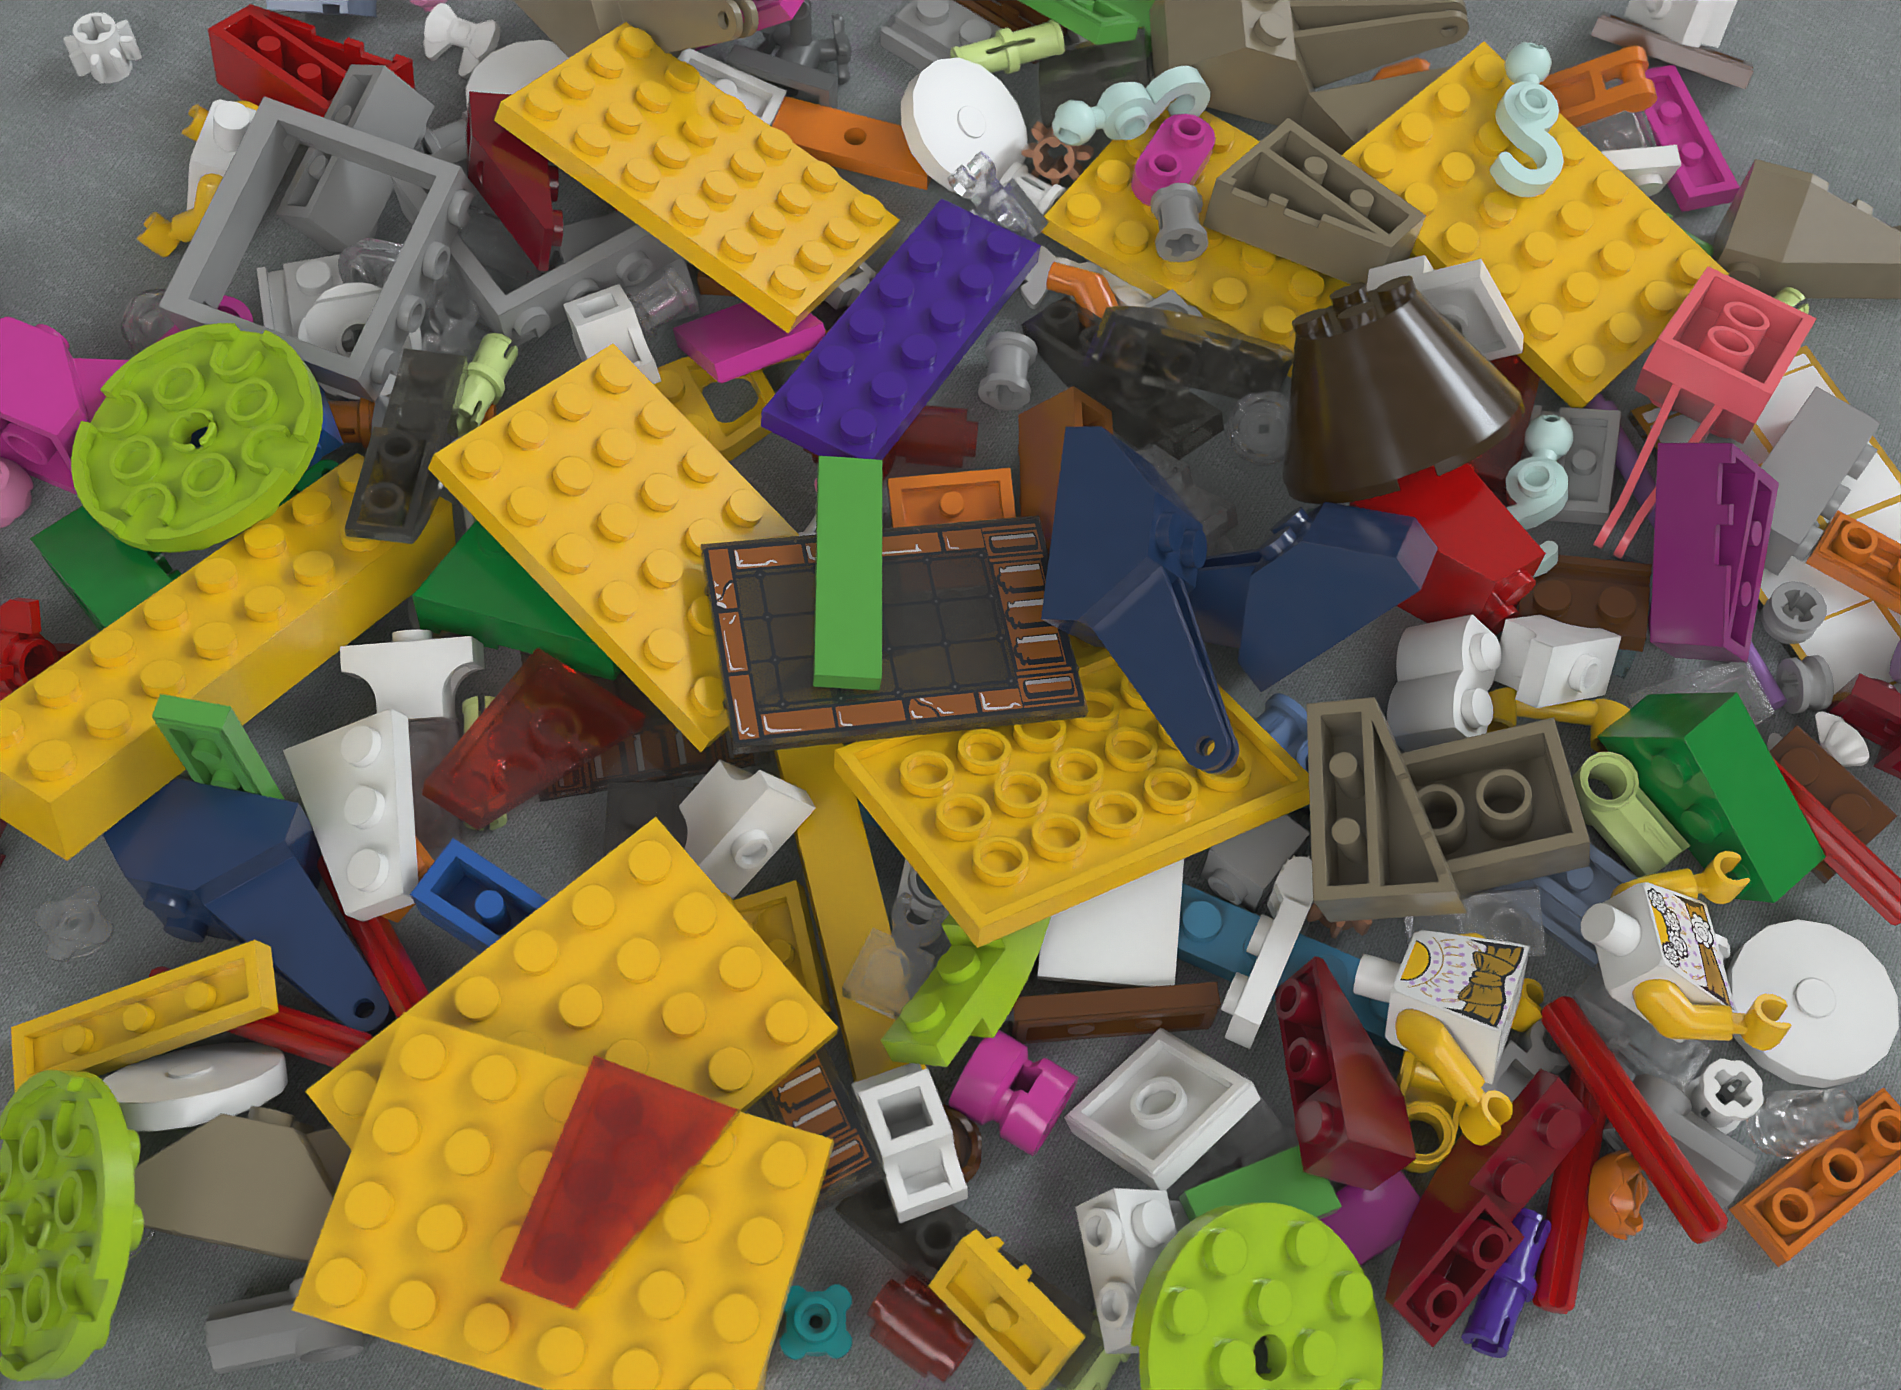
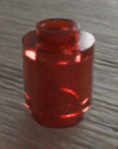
M925 405L892 447L891 456L906 457V464L963 468L964 457H976L979 422L967 421L968 408Z
M913 1275L908 1277L902 1285L893 1278L890 1279L878 1293L866 1313L867 1316L875 1321L869 1333L872 1339L924 1379L932 1374L943 1384L952 1377L978 1338L931 1288Z

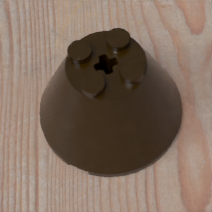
M1410 275L1389 280L1377 289L1367 291L1366 285L1363 282L1345 286L1329 296L1332 303L1331 306L1304 313L1292 321L1295 331V344L1282 479L1289 495L1297 501L1309 504H1322L1324 502L1340 504L1400 491L1397 478L1433 465L1437 475L1441 476L1493 448L1518 426L1524 416L1525 407L1520 391L1416 289L1413 278Z

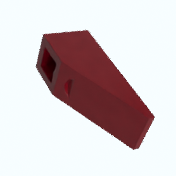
M469 91L465 128L468 179L538 271H548L551 247H561L563 240L562 210L552 209V202H557L559 192L558 166L548 165V160L494 121L501 101L511 96V94Z
M1314 956L1274 991L1275 1008L1279 1020L1285 1057V1070L1288 1075L1295 1118V1132L1298 1137L1302 1168L1304 1173L1372 1191L1417 1159L1405 1098L1323 958Z

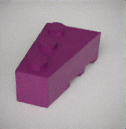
M1658 443L1652 604L1648 616V629L1650 632V643L1674 658L1747 663L1779 482L1733 443Z

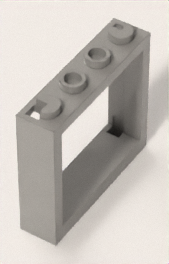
M263 97L158 307L180 331L207 324L235 323L240 331L263 334L265 330L272 332L285 340L297 352L317 382L375 403L389 374L397 375L400 365L399 353L408 334L414 333L422 323L425 314V299L434 280L441 279L448 268L450 246L459 227H465L471 219L467 210L475 193L461 166ZM299 143L430 190L349 358L217 309Z
M465 137L430 155L461 166L468 179ZM391 176L402 213L413 226L430 190ZM468 179L475 193V196L480 194L478 190L474 187V185L471 183V181ZM636 224L505 295L460 236L456 234L450 246V261L447 272L492 331L503 334L512 340L507 348L509 350L510 347L515 345L518 347L536 336L540 338L549 329L567 320L568 317L563 304L620 284L622 289L627 286L637 285L645 280L649 274L683 257Z

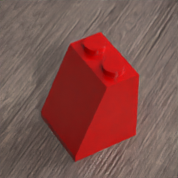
M1468 463L1441 476L1437 475L1434 465L1418 472L1397 478L1400 491L1349 503L1348 506L1415 517L1438 547L1421 590L1397 605L1400 609L1426 623L1473 614L1494 635H1497L1503 631L1506 619L1518 617L1519 612L1516 608L1520 600L1536 585V580L1533 576L1546 553Z

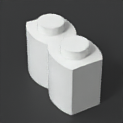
M1473 614L1408 627L1401 636L1396 659L1398 682L1390 695L1387 722L1396 744L1405 752L1477 736L1487 732L1488 725L1493 718V704L1488 690L1493 683L1496 669L1500 666L1502 653L1497 637Z

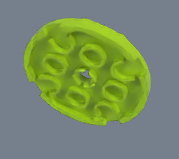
M217 323L193 327L170 335L132 357L100 389L106 396L105 400L96 411L90 423L81 421L76 432L71 457L73 484L79 500L88 513L106 531L127 545L141 550L165 553L207 549L214 544L234 537L258 521L272 516L278 509L279 504L303 476L316 451L322 429L323 405L317 381L297 352L285 340L267 330L260 334L240 331L235 323ZM208 427L206 433L199 439L200 448L190 444L191 435L195 431Z
M46 1070L35 1074L23 1083L9 1100L0 1116V1140H3L0 1151V1351L2 1353L0 1372L9 1379L16 1381L54 1380L66 1377L77 1370L94 1350H100L104 1347L110 1332V1320L124 1281L129 1252H133L139 1246L144 1228L141 1208L134 1204V1170L139 1160L140 1141L135 1130L127 1129L116 1097L103 1080L92 1073L85 1071Z
M1244 1203L1212 1209L1196 1217L1169 1241L1152 1266L1143 1285L1135 1310L1130 1346L1139 1347L1141 1390H1381L1383 1343L1371 1283L1364 1275L1359 1263L1343 1240L1322 1221L1303 1210L1278 1203ZM1262 1336H1267L1265 1340L1268 1350L1266 1366L1271 1372L1261 1373L1258 1376L1255 1371L1256 1362L1253 1349L1256 1342Z

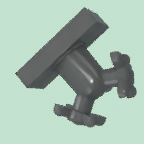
M804 0L792 20L759 30L763 33L765 40L758 47L757 51L735 44L726 58V64L786 90L787 97L838 109L837 76L817 70L820 62L836 61L839 84L847 83L850 79L847 64L851 60L852 46L848 35L844 33L845 21L840 14H832L834 38L818 40L813 36L811 1ZM779 45L778 52L775 56H772L771 54L775 46Z

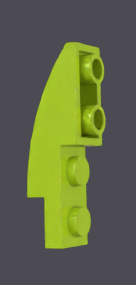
M949 913L941 925L952 946L941 956L937 966L913 998L905 1004L901 1014L881 1039L891 1060L947 1067L969 1036L994 1038L1012 1010L1030 975L1041 949L1051 916L977 948Z

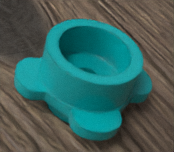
M838 1284L829 1286L825 1291H806L802 1286H791L783 1310L786 1313V1332L780 1339V1347L785 1356L792 1360H801L805 1355L813 1357L828 1355L832 1359H840L846 1356L851 1350L853 1343L851 1334L846 1330V1312L852 1306L850 1292ZM815 1315L823 1319V1325L818 1329H814L809 1325L810 1318Z

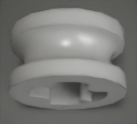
M1801 582L1783 583L1774 590L1770 599L1764 604L1761 610V623L1765 631L1772 638L1782 643H1803L1812 637L1816 628L1823 623L1827 615V605L1823 596L1815 588ZM1786 604L1789 605V611L1796 607L1804 614V617L1801 621H1798V615L1791 619L1783 612V608Z
M1812 655L1805 657L1802 661L1797 658H1788L1781 661L1777 670L1776 683L1787 699L1786 704L1783 705L1787 712L1791 714L1803 713L1807 708L1812 711L1826 710L1831 705L1834 683L1830 667L1823 657Z

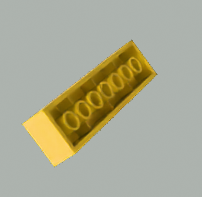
M358 453L348 458L278 507L272 516L252 525L0 701V818L64 860L68 861L186 770L152 718L160 694L231 706L243 726L340 651V646L348 645L416 592L456 544L452 503Z

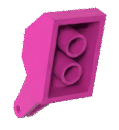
M10 316L0 318V457L16 462L30 476L77 495L71 472V457L76 432L81 421L89 423L92 421L96 411L106 398L100 389L129 360L73 358L68 350L70 347L68 341L55 329L45 324H37L34 327Z

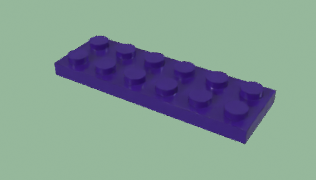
M941 198L762 409L761 427L818 456L883 460L1037 264L1041 245Z

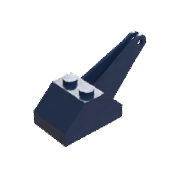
M1102 426L1066 427L1041 619L1093 647H1106L1186 761L1193 767L1213 775L1223 774L1229 771L1237 762L1239 744L1227 716L1188 594L1196 588L1198 568L1203 567L1207 556V539L1203 531V525L1150 462ZM1214 742V750L1208 755V747Z
M1324 502L1308 514L1302 507L1287 514L1271 528L1274 535L1258 549L1207 556L1203 567L1198 568L1196 588L1188 594L1203 642L1238 648L1239 665L1259 691L1263 692L1419 592L1438 547L1415 517Z
M174 778L102 834L125 878L144 900L143 905L153 911L164 925L163 930L169 935L194 943L204 942L206 936L229 941L235 939L240 944L257 940L271 946L274 972L336 1023L371 1034L374 1038L396 1020V1015L379 983L317 891L322 879L317 869V863L322 852L313 827L299 803ZM374 1010L371 1016L361 1019V1016L366 1011Z

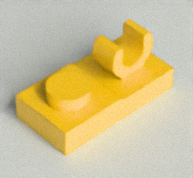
M975 1229L960 1240L929 1284V1287L1028 1390H1042L1055 1378L1085 1339V1336L1032 1282L1029 1283L1027 1281L1032 1270L1026 1264L1016 1270L998 1252L1004 1244L999 1237L995 1236L986 1239Z

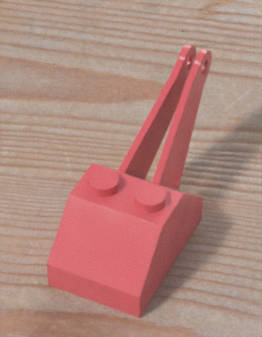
M1709 266L1706 268L1658 337L1641 369L1634 390L1647 396L1661 410L1621 496L1593 544L1594 546L1602 549L1620 520L1670 412L1677 411L1701 423L1687 443H1703L1711 433L1721 438H1731L1743 444L1817 318ZM1656 487L1637 511L1613 553L1615 557L1622 559L1639 528L1655 508Z

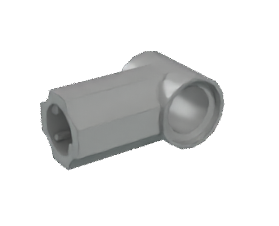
M1650 1074L1636 1075L1632 1082L1719 1206L1723 1209L1729 1205L1750 1178L1756 1167L1755 1160L1757 1155L1692 1113V1104L1689 1098L1673 1084ZM1609 1121L1603 1130L1604 1141L1614 1151L1628 1149Z
M304 1277L292 1282L288 1291L209 1306L208 1319L205 1321L206 1346L211 1357L213 1370L219 1374L296 1359L300 1363H324L348 1358L364 1350L363 1335L360 1331L293 1311L292 1308Z

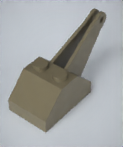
M513 0L568 58L624 22L648 33L664 53H670L677 59L681 51L685 49L695 50L696 47L752 36L756 32L759 23L758 11L752 0ZM741 10H742V12H743V14H744V23H743V17H742Z
M1155 0L1149 10L1154 78L1177 66H1191L1198 70L1210 90V101L1207 107L1279 126L1287 118L1300 126L1307 94L1315 92V88L1431 49L1454 44L1462 40L1469 31L1464 0Z
M251 1106L247 1119L221 1113L136 1166L134 1170V1204L141 1208L144 1228L309 1264L352 1150L334 1127L314 1132V1126L294 1121L295 1116L284 1112Z

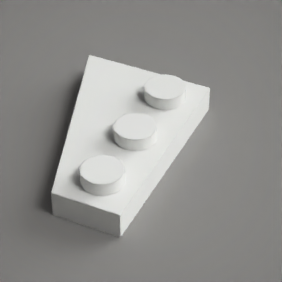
M389 708L283 750L345 915L364 922L414 904L415 902L410 893L418 884L408 717Z

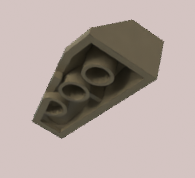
M1758 159L1754 160L1715 232L1712 258L1729 273V277L1771 297L1776 296L1780 290L1786 287H1792L1800 291L1805 298L1901 299V225L1892 227L1873 217V207L1860 199H1856L1850 204L1828 192L1829 182L1812 173Z

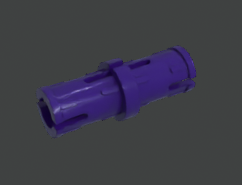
M1523 1208L1512 1221V1224L1525 1238L1478 1293L1472 1314H1470L1461 1336L1465 1344H1472V1349L1490 1357L1504 1358L1507 1356L1519 1314L1523 1309L1524 1303L1532 1301L1538 1286L1533 1277L1552 1225L1549 1220H1542L1543 1216L1533 1210Z

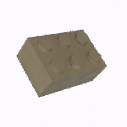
M1554 717L1401 753L1460 895L1590 866V840Z

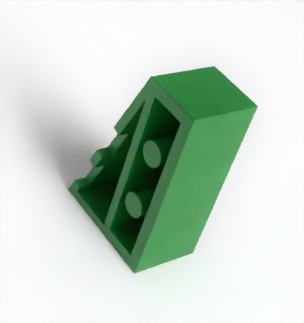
M83 505L30 538L58 580L99 631L105 629L182 575L178 569L172 570L161 552L141 550L115 538L88 513Z
M477 519L412 595L421 630H430L432 633L439 635L441 630L462 636H472L481 642L484 647L498 650L499 646L527 652L536 655L537 661L613 681L622 671Z
M1738 692L1648 694L1624 716L1612 723L1597 736L1609 752L1622 755L1632 763L1638 774V787L1690 845L1688 850L1704 869L1720 852L1731 851L1741 856L1742 859L1735 868L1724 874L1732 880L1750 879V882L1734 899L1775 903L1826 858Z

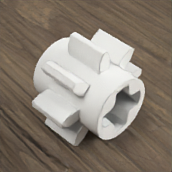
M97 12L82 16L73 26V35L64 37L65 45L70 53L69 57L77 75L81 77L91 72L93 78L99 81V83H115L123 80L132 70L131 61L140 60L142 57L128 21L122 20L115 24L113 18L106 13Z

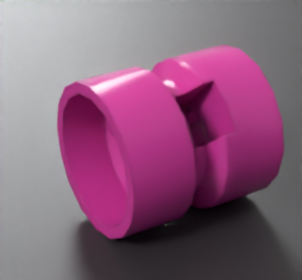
M998 1030L994 1038L984 1037L976 1048L956 1083L949 1100V1106L981 1126L992 1120L997 1122L1001 1138L1029 1155L1035 1156L1062 1114L1079 1077L1046 1057L1035 1063L1028 1059L1027 1046Z

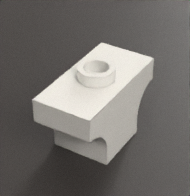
M1630 0L1624 17L1683 45L1699 48L1700 44L1719 48L1737 0Z
M620 284L563 304L573 332L572 337L582 362L614 343L652 384L661 382L655 360L644 339L634 307Z
M1543 615L1506 619L1500 640L1502 658L1500 666L1496 669L1494 681L1517 691L1515 700L1535 708L1606 695L1622 636L1601 628L1569 625Z
M402 630L392 633V642L340 646L341 672L355 679L366 680L375 694L377 713L392 708L408 717V726L456 722L455 695L460 683L469 674L485 669L483 644L472 636L432 639V631Z
M719 760L679 805L688 830L684 850L721 893L725 892L734 899L816 807L807 791L761 770L751 774Z
M909 1063L851 1084L855 1102L899 1223L968 1199L967 1185L955 1151L953 1132L928 1068L922 1070L920 1064Z

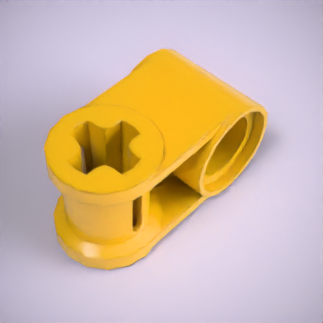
M1404 1050L1396 1083L1404 1095L1409 1122L1416 1120L1430 1124L1437 1132L1439 1147L1435 1152L1429 1154L1416 1153L1417 1159L1403 1169L1412 1173H1426L1435 1170L1450 1153L1457 1134L1459 1114L1465 1108L1466 1102L1464 1100L1455 1101L1433 1071L1411 1052Z

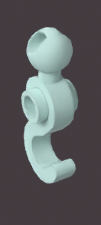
M1527 42L1518 44L1507 55L1505 70L1508 78L1514 84L1505 92L1497 104L1495 117L1501 131L1518 149L1534 160L1537 169L1523 167L1508 152L1500 153L1490 167V173L1496 183L1508 193L1519 197H1535L1544 193L1561 173L1564 162L1562 149L1555 138L1548 133L1557 120L1559 114L1558 103L1552 92L1539 84L1549 74L1552 64L1550 54L1544 46Z
M1177 66L1154 78L1146 88L1137 82L1116 83L1104 91L1097 106L1089 107L1083 101L1069 100L1059 105L1052 122L1053 133L1062 143L1070 146H1080L1088 142L1098 129H1103L1108 138L1131 140L1142 135L1150 123L1167 106L1171 116L1190 114L1199 117L1210 101V90L1196 68Z
M1542 414L1531 421L1524 434V442L1532 457L1515 464L1506 477V501L1509 505L1506 508L1525 530L1536 527L1554 517L1564 508L1568 500V475L1563 466L1556 462L1557 459L1567 454L1573 443L1572 428L1564 417ZM1546 541L1539 545L1546 554L1533 578L1547 573L1557 564L1558 545L1555 542Z

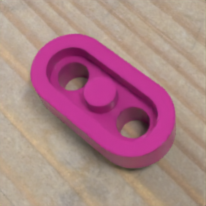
M1177 114L1167 118L1136 162L1131 181V187L1135 196L1144 204L1151 206V198L1160 188L1168 187L1174 183L1194 185L1211 157L1215 143V133L1212 127L1205 120L1190 114Z

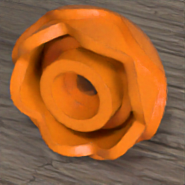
M1629 1149L1608 1153L1594 1163L1588 1194L1590 1218L1601 1230L1621 1240H1627V1235L1636 1236V1233L1643 1229L1644 1222L1639 1210L1640 1205L1645 1201L1649 1192L1648 1183L1640 1172L1643 1169Z

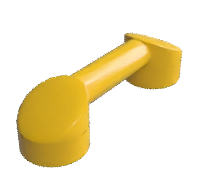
M1504 687L1488 692L1493 704V718L1488 725L1486 733L1515 727L1517 725V717L1540 720L1554 717L1556 722L1591 726V748L1598 753L1609 752L1597 736L1612 723L1624 716L1630 709L1623 704L1609 699H1595L1594 701L1577 700L1535 708L1515 700L1517 691L1511 687Z

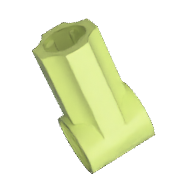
M1599 752L1590 756L1573 775L1572 781L1585 824L1596 829L1636 877L1639 878L1659 872L1690 847L1687 841L1638 787L1637 771L1624 756L1613 752ZM1588 779H1598L1608 785L1612 792L1613 800H1605L1595 795L1589 787Z

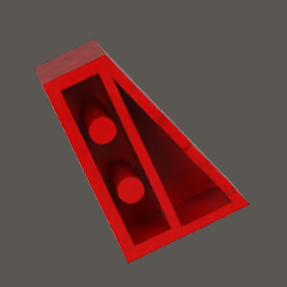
M253 4L244 7L207 29L217 83L241 100L251 102L258 107L263 97H267L324 118L350 65H384L415 90L413 59L396 54L391 61L365 52L364 42L349 37L343 42L344 44L316 35L314 25Z

